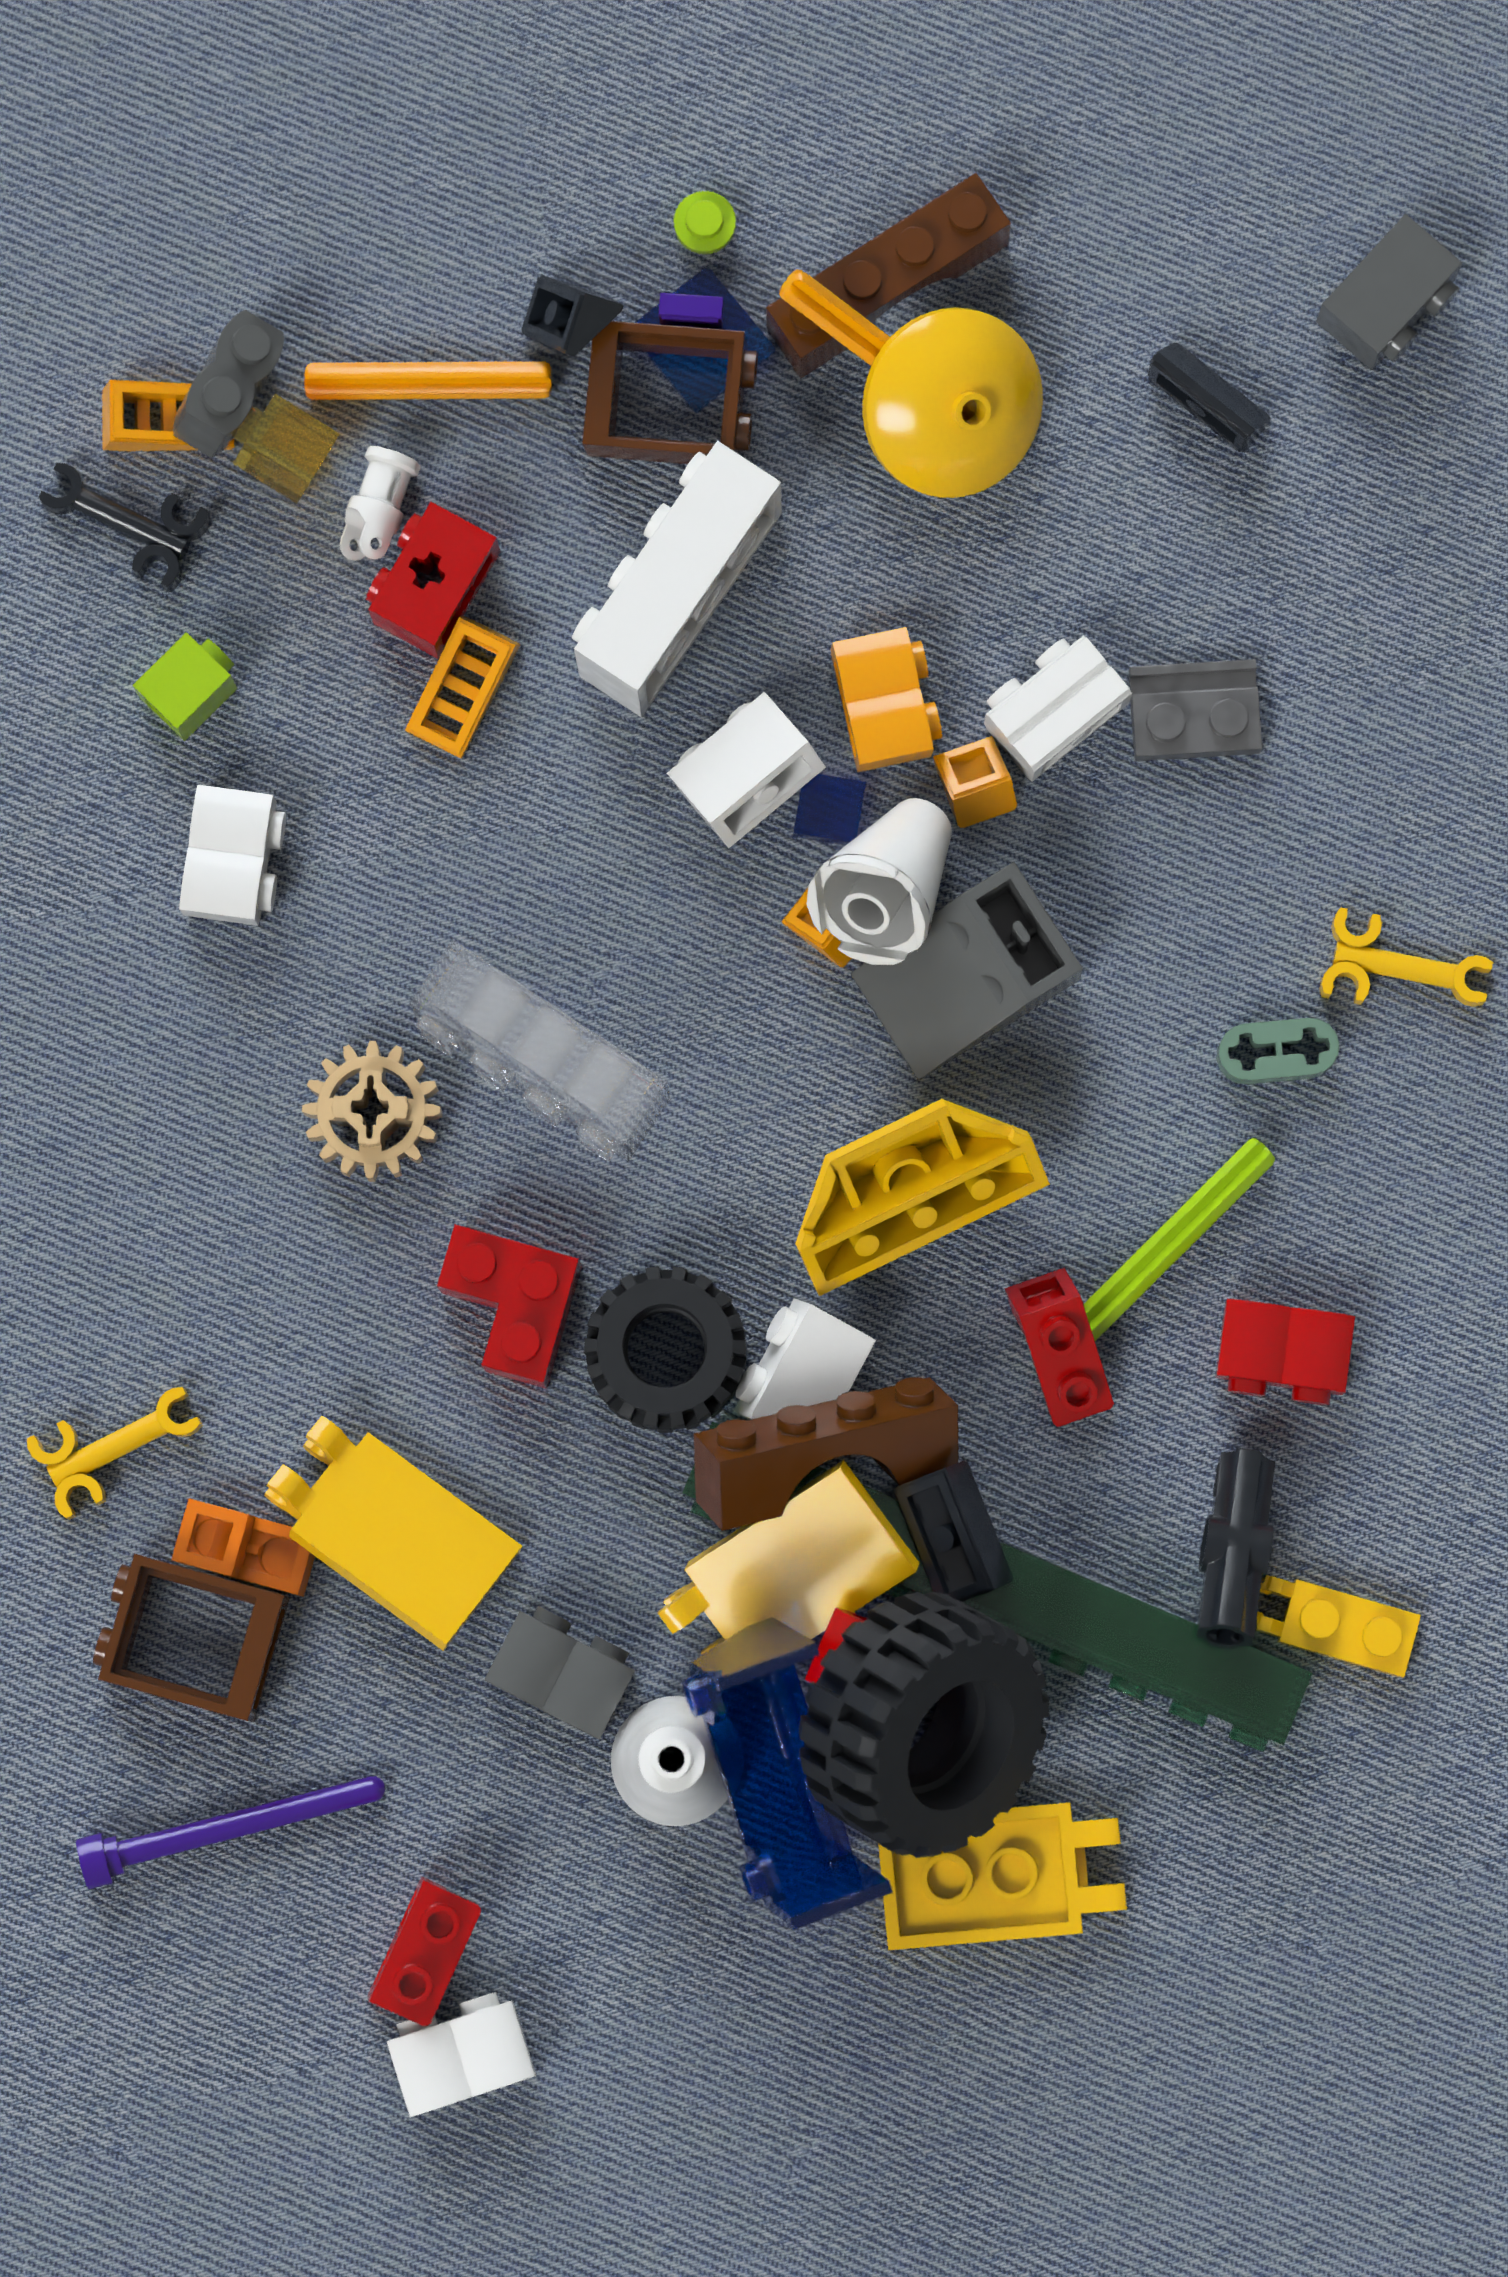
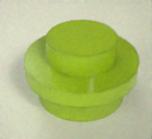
M700 191L690 194L680 202L674 214V231L677 239L685 248L698 254H711L720 251L727 246L735 233L736 217L731 204L724 197L714 192Z

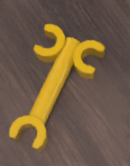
M1340 907L1335 914L1331 929L1337 943L1333 957V966L1328 968L1321 979L1319 988L1321 997L1329 999L1334 987V980L1338 977H1348L1356 986L1354 1004L1361 1005L1369 994L1370 981L1366 973L1369 972L1449 988L1456 999L1467 1006H1480L1486 1002V993L1470 990L1466 986L1465 974L1470 971L1489 973L1492 970L1493 962L1488 958L1478 955L1470 956L1456 965L1371 948L1369 946L1374 943L1381 932L1382 922L1380 915L1372 914L1369 919L1367 932L1361 936H1355L1345 926L1348 909Z
M178 1387L166 1391L159 1398L156 1411L77 1450L78 1435L75 1429L64 1420L57 1423L58 1429L63 1436V1445L55 1453H46L37 1436L32 1435L28 1437L27 1448L31 1456L38 1462L47 1465L48 1473L57 1488L55 1492V1505L59 1513L68 1520L76 1517L69 1500L72 1491L78 1487L88 1488L96 1504L100 1505L106 1502V1492L102 1484L86 1474L167 1433L178 1437H189L197 1433L203 1426L200 1418L195 1417L182 1424L174 1423L171 1419L170 1412L172 1406L189 1396L186 1389Z

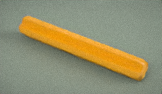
M794 270L780 288L779 294L784 301L870 366H872L875 357L890 338L889 335L802 270ZM974 400L968 401L962 409L964 421L971 419L976 412Z
M546 361L309 363L304 372V389L307 398L311 400L546 399L552 391V370L550 364Z

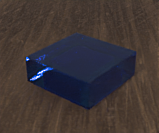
M823 774L816 775L801 788L793 837L845 846L858 835L866 782Z

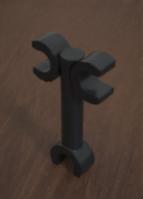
M56 463L53 470L58 477L69 481L71 488L67 495L58 498L41 491L38 498L44 507L54 514L62 515L77 510L149 545L138 551L133 559L132 571L135 576L142 579L151 563L156 561L165 562L168 565V570L162 579L161 585L164 590L170 593L177 588L182 578V569L179 561L186 555L191 541L199 539L206 533L210 525L208 510L201 507L191 523L179 524L175 521V515L182 502L178 495L171 493L165 498L161 506V518L164 524L162 525L86 488L80 474L74 467L66 463Z

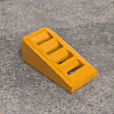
M109 380L102 391L103 450H197L173 436L176 402L183 401L192 384ZM160 402L161 431L150 430V403ZM124 403H134L135 429H124ZM234 438L224 450H232L234 448Z
M466 616L459 617L405 731L460 759L463 758L520 647V643ZM467 640L496 654L492 665L462 651ZM455 663L485 677L481 688L451 674ZM443 686L473 700L474 703L470 711L440 697L439 694ZM433 708L463 723L459 734L428 720L427 717L431 709Z

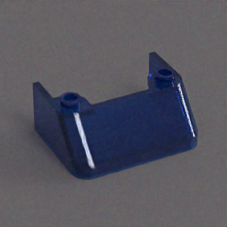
M771 1617L746 1626L690 1662V1677L682 1680V1687L692 1714L695 1717L701 1715L703 1717L748 1861L740 1865V1873L746 1891L753 1902L762 1899L771 1912L795 1930L893 1893L887 1878L853 1855L844 1823L825 1811L823 1804L815 1800L808 1788L807 1775L803 1773L799 1748L805 1746V1742L800 1740L799 1736L800 1716L807 1715L808 1706L795 1664L820 1654L816 1642Z

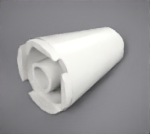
M918 798L903 800L819 867L808 885L806 905L812 922L818 931L823 934L827 928L833 936L841 941L837 948L839 951L850 958L871 965H895L904 961L908 954L918 950L924 943L930 930L952 834L951 824L946 814L938 806L927 800Z
M662 1697L640 1706L623 1722L612 1746L611 1771L615 1786L622 1799L641 1817L661 1825L684 1826L709 1817L721 1808L729 1798L739 1774V1748L731 1727L715 1709L689 1697ZM670 1746L681 1749L685 1757L683 1767L673 1773L663 1770L659 1764L662 1750Z

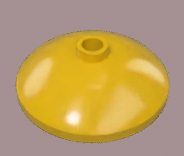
M943 308L925 313L897 330L883 345L874 359L866 379L862 402L863 423L867 440L874 455L884 469L903 485L917 492L942 498L964 497L981 492L1005 478L1015 469L1029 450L1036 436L1042 415L1043 387L1041 375L1034 355L1026 342L1012 327L1002 320L987 313L968 308ZM974 400L976 412L971 419L964 421L962 409L968 401Z

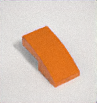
M189 1498L171 1561L304 1597L315 1556L289 1537L292 1526Z

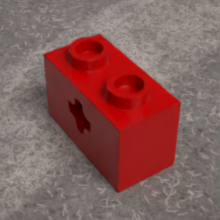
M430 502L422 517L414 513L406 523L397 543V547L403 549L391 570L383 567L378 572L368 590L366 600L372 603L368 610L373 624L439 659L458 618L465 615L499 556L500 549L497 537L439 505ZM435 566L438 567L442 582L438 584L434 581H429L424 589H421L417 577L418 572L429 575Z

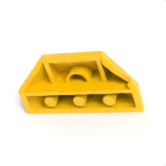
M940 1099L825 1155L795 1245L818 1296H821L1050 1185L1028 1131L950 1101Z

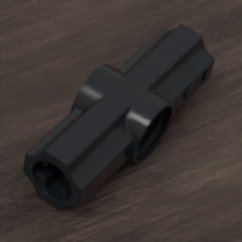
M1239 1448L1232 1452H1221L1216 1467L1212 1514H1208L1199 1557V1572H1203L1204 1577L1196 1637L1205 1640L1212 1647L1233 1650L1236 1647L1251 1646L1257 1629L1261 1583H1264L1267 1575L1273 1543L1274 1527L1268 1524L1275 1461L1266 1458L1262 1452Z

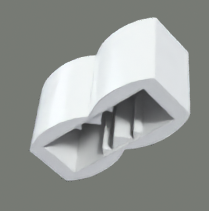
M197 785L180 895L179 910L183 916L259 926L261 911L272 912L276 895L277 875L267 873L270 849L281 850L286 825V812L276 811L277 802L273 795Z
M494 1992L460 2003L459 2007L462 2017L438 2025L435 2015L429 2026H422L411 2020L396 2024L400 2037L386 2042L410 2117L537 2076L513 2000L500 2004L497 1994Z

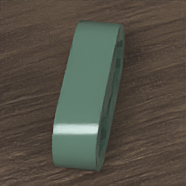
M1315 1018L1244 1023L1234 1026L1225 1033L1217 1048L1216 1060L1224 1076L1238 1084L1312 1079L1322 1076L1332 1067L1339 1053V1040L1336 1032L1328 1023ZM1304 1032H1312L1314 1041L1325 1043L1327 1051L1319 1053L1316 1058V1064L1309 1065L1306 1064V1058L1303 1054L1283 1055L1282 1047L1295 1046L1302 1040ZM1240 1038H1249L1251 1047L1255 1049L1273 1048V1056L1257 1058L1250 1071L1243 1070L1240 1060H1230L1228 1052L1238 1047Z

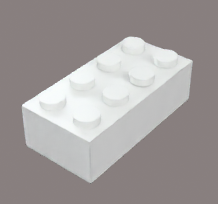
M718 440L707 456L699 451L689 462L679 480V484L685 487L672 507L663 503L656 510L644 530L643 535L649 538L640 554L636 559L627 555L621 561L608 583V587L613 590V593L600 611L591 607L586 612L572 635V639L578 642L574 652L579 677L640 717L645 714L782 514L781 482Z

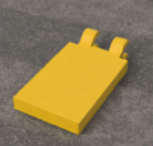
M321 1416L307 1433L306 1438L308 1440L303 1445V1448L312 1456L327 1464V1469L310 1488L295 1471L282 1465L267 1483L269 1489L265 1492L264 1496L274 1505L298 1520L290 1530L289 1537L444 1651L518 1556L522 1545L369 1432L355 1446L336 1424Z
M843 1460L792 1493L781 1517L741 1526L689 1560L684 1570L692 1582L665 1598L663 1602L666 1606L660 1609L657 1614L673 1634L687 1626L704 1611L722 1635L721 1638L702 1650L701 1654L704 1657L695 1664L709 1684L712 1685L727 1676L748 1657L760 1672L824 1632L835 1607L855 1612L916 1573L920 1563Z
M1071 1802L1012 1807L1008 1813L1000 1812L993 1819L995 1826L980 1837H973L971 1835L968 1837V1845L952 1852L944 1853L941 1851L940 1855L916 1858L911 1854L899 1855L878 1844L888 1950L1082 1934V1914L1126 1910L1125 1883L1089 1886L1085 1847L1121 1844L1118 1818L1073 1822Z

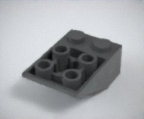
M1012 862L935 912L926 940L918 950L908 954L904 961L895 965H871L864 963L853 971L851 976L919 1081L1080 980L1083 967L1016 863Z

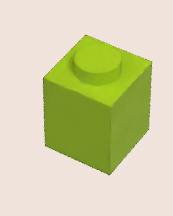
M187 632L132 685L139 698L184 742L238 689L232 676L228 673L234 666L230 658L209 638L199 645Z

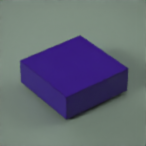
M660 293V325L723 330V297Z

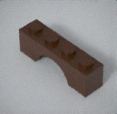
M974 173L812 278L873 323L886 311L914 292L942 279H957L1007 247L1011 222L978 174ZM782 298L766 307V328L800 379L848 349Z
M910 1377L898 1381L894 1386L869 1392H846L839 1395L835 1400L810 1406H787L780 1409L777 1414L756 1419L725 1421L719 1424L717 1428L694 1433L696 1502L721 1531L781 1517L793 1490L810 1471L833 1458L855 1454L872 1457L899 1486L959 1462L958 1404L930 1377Z

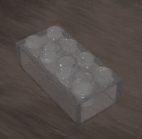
M454 940L451 941L409 1003L418 1021L415 1027L421 1031L420 1037L450 1057L456 1049H459L471 1057L468 1062L474 1066L472 1071L480 1078L503 1092L509 1083L524 1092L522 1098L527 1101L525 1106L555 1127L558 1126L563 1118L578 1128L575 1133L580 1136L578 1141L583 1146L608 1162L611 1161L615 1153L629 1162L671 1100L668 1081Z

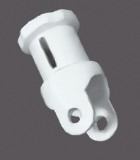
M379 446L367 448L365 458L368 460L369 465L358 495L350 497L345 515L346 525L340 540L341 552L348 560L357 561L365 556L375 560L380 559L386 554L392 536L400 529L404 518L400 507L410 478L418 476L421 468L416 460L400 452ZM373 538H376L379 542L376 550L371 547ZM352 539L358 545L355 551H352L350 548V541Z

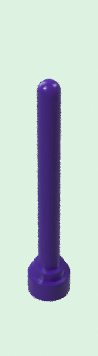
M369 1776L123 1841H118L117 1836L104 1838L103 1833L76 1839V1847L84 1881L88 1890L113 1884L114 1876L125 1874L126 1866L376 1802L384 1796L385 1784L379 1777Z

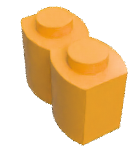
M907 627L832 642V662L857 772L931 757L934 750L932 740L942 739V729L935 702L924 703L919 685V679L929 677L926 656L921 640L910 642Z

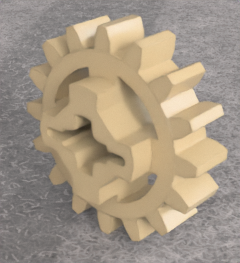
M369 1041L366 1056L358 1057L350 1045L344 1046L343 1055L345 1063L338 1067L334 1062L325 1058L321 1063L328 1075L326 1081L309 1080L307 1083L309 1090L318 1096L317 1102L302 1105V1112L305 1116L318 1119V1124L306 1131L307 1137L311 1142L326 1139L328 1143L322 1148L319 1156L325 1163H328L340 1155L343 1158L341 1173L344 1176L350 1177L358 1165L364 1166L365 1175L369 1182H376L379 1167L386 1165L395 1178L402 1176L399 1160L407 1156L413 1162L420 1164L423 1158L416 1147L419 1141L422 1140L429 1143H436L437 1134L427 1127L426 1124L427 1120L441 1118L442 1109L440 1106L427 1104L426 1099L439 1091L435 1081H425L422 1083L417 1081L425 1070L424 1064L419 1059L410 1063L407 1067L402 1065L404 1060L402 1047L396 1045L390 1051L388 1057H382L377 1042ZM386 1072L401 1079L409 1087L414 1099H408L406 1096H394L387 1088ZM359 1073V1083L345 1096H335L339 1087L347 1079ZM373 1087L382 1107L389 1110L388 1114H379L377 1116L371 1138L368 1125L363 1116L357 1113V1109L368 1107ZM332 1124L350 1126L358 1134L359 1151L344 1144L336 1136ZM399 1127H410L406 1136L399 1143L385 1150L386 1139Z

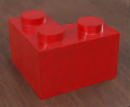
M455 1224L437 1287L442 1294L497 1309L481 1366L485 1372L545 1389L548 1388L582 1268L579 1258Z

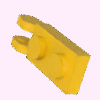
M1266 1575L1264 1583H1261L1260 1593L1265 1595L1274 1594L1288 1598L1289 1601L1283 1622L1266 1617L1263 1613L1257 1611V1632L1278 1637L1277 1642L1392 1676L1405 1677L1421 1615L1298 1579L1292 1583Z

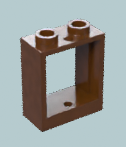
M611 321L592 339L582 442L588 456L689 464L699 451L707 456L715 443L615 435L623 351L728 359L720 442L737 454L738 450L749 451L752 434V413L742 412L744 388L755 389L758 351L748 350L745 331Z
M134 1554L131 1566L122 1564L114 1582L111 1602L120 1605L113 1629L103 1627L95 1647L93 1664L102 1666L98 1680L241 1720L255 1722L290 1598L278 1593ZM153 1577L254 1604L227 1698L126 1670Z

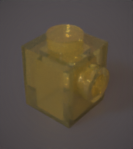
M275 393L264 412L252 406L233 438L244 445L233 464L297 504L340 434Z

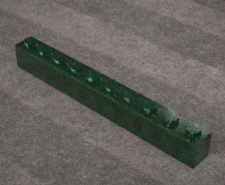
M712 1422L709 1429L717 1428L719 1424ZM694 1463L682 1495L684 1498L694 1501L690 1513L714 1523L696 1502ZM820 1466L814 1468L798 1483L792 1493L826 1472L827 1469ZM863 1485L920 1563L916 1573L883 1594L895 1599L907 1595L908 1591L921 1594L933 1592L897 1499ZM1001 1542V1547L1013 1575V1581L963 1601V1603L1011 1628L1017 1635L1025 1638L1027 1642L1052 1651L1048 1663L1081 1677H1084L1087 1667L1111 1676L1108 1685L1109 1689L1140 1702H1144L1148 1692L1169 1700L1172 1703L1168 1713L1194 1725L1204 1728L1209 1717L1231 1726L1229 1739L1264 1753L1268 1742L1276 1746L1284 1745L1313 1674L1308 1670L1250 1646L1236 1647L1233 1650L1212 1647L1205 1640L1196 1637L1197 1624Z

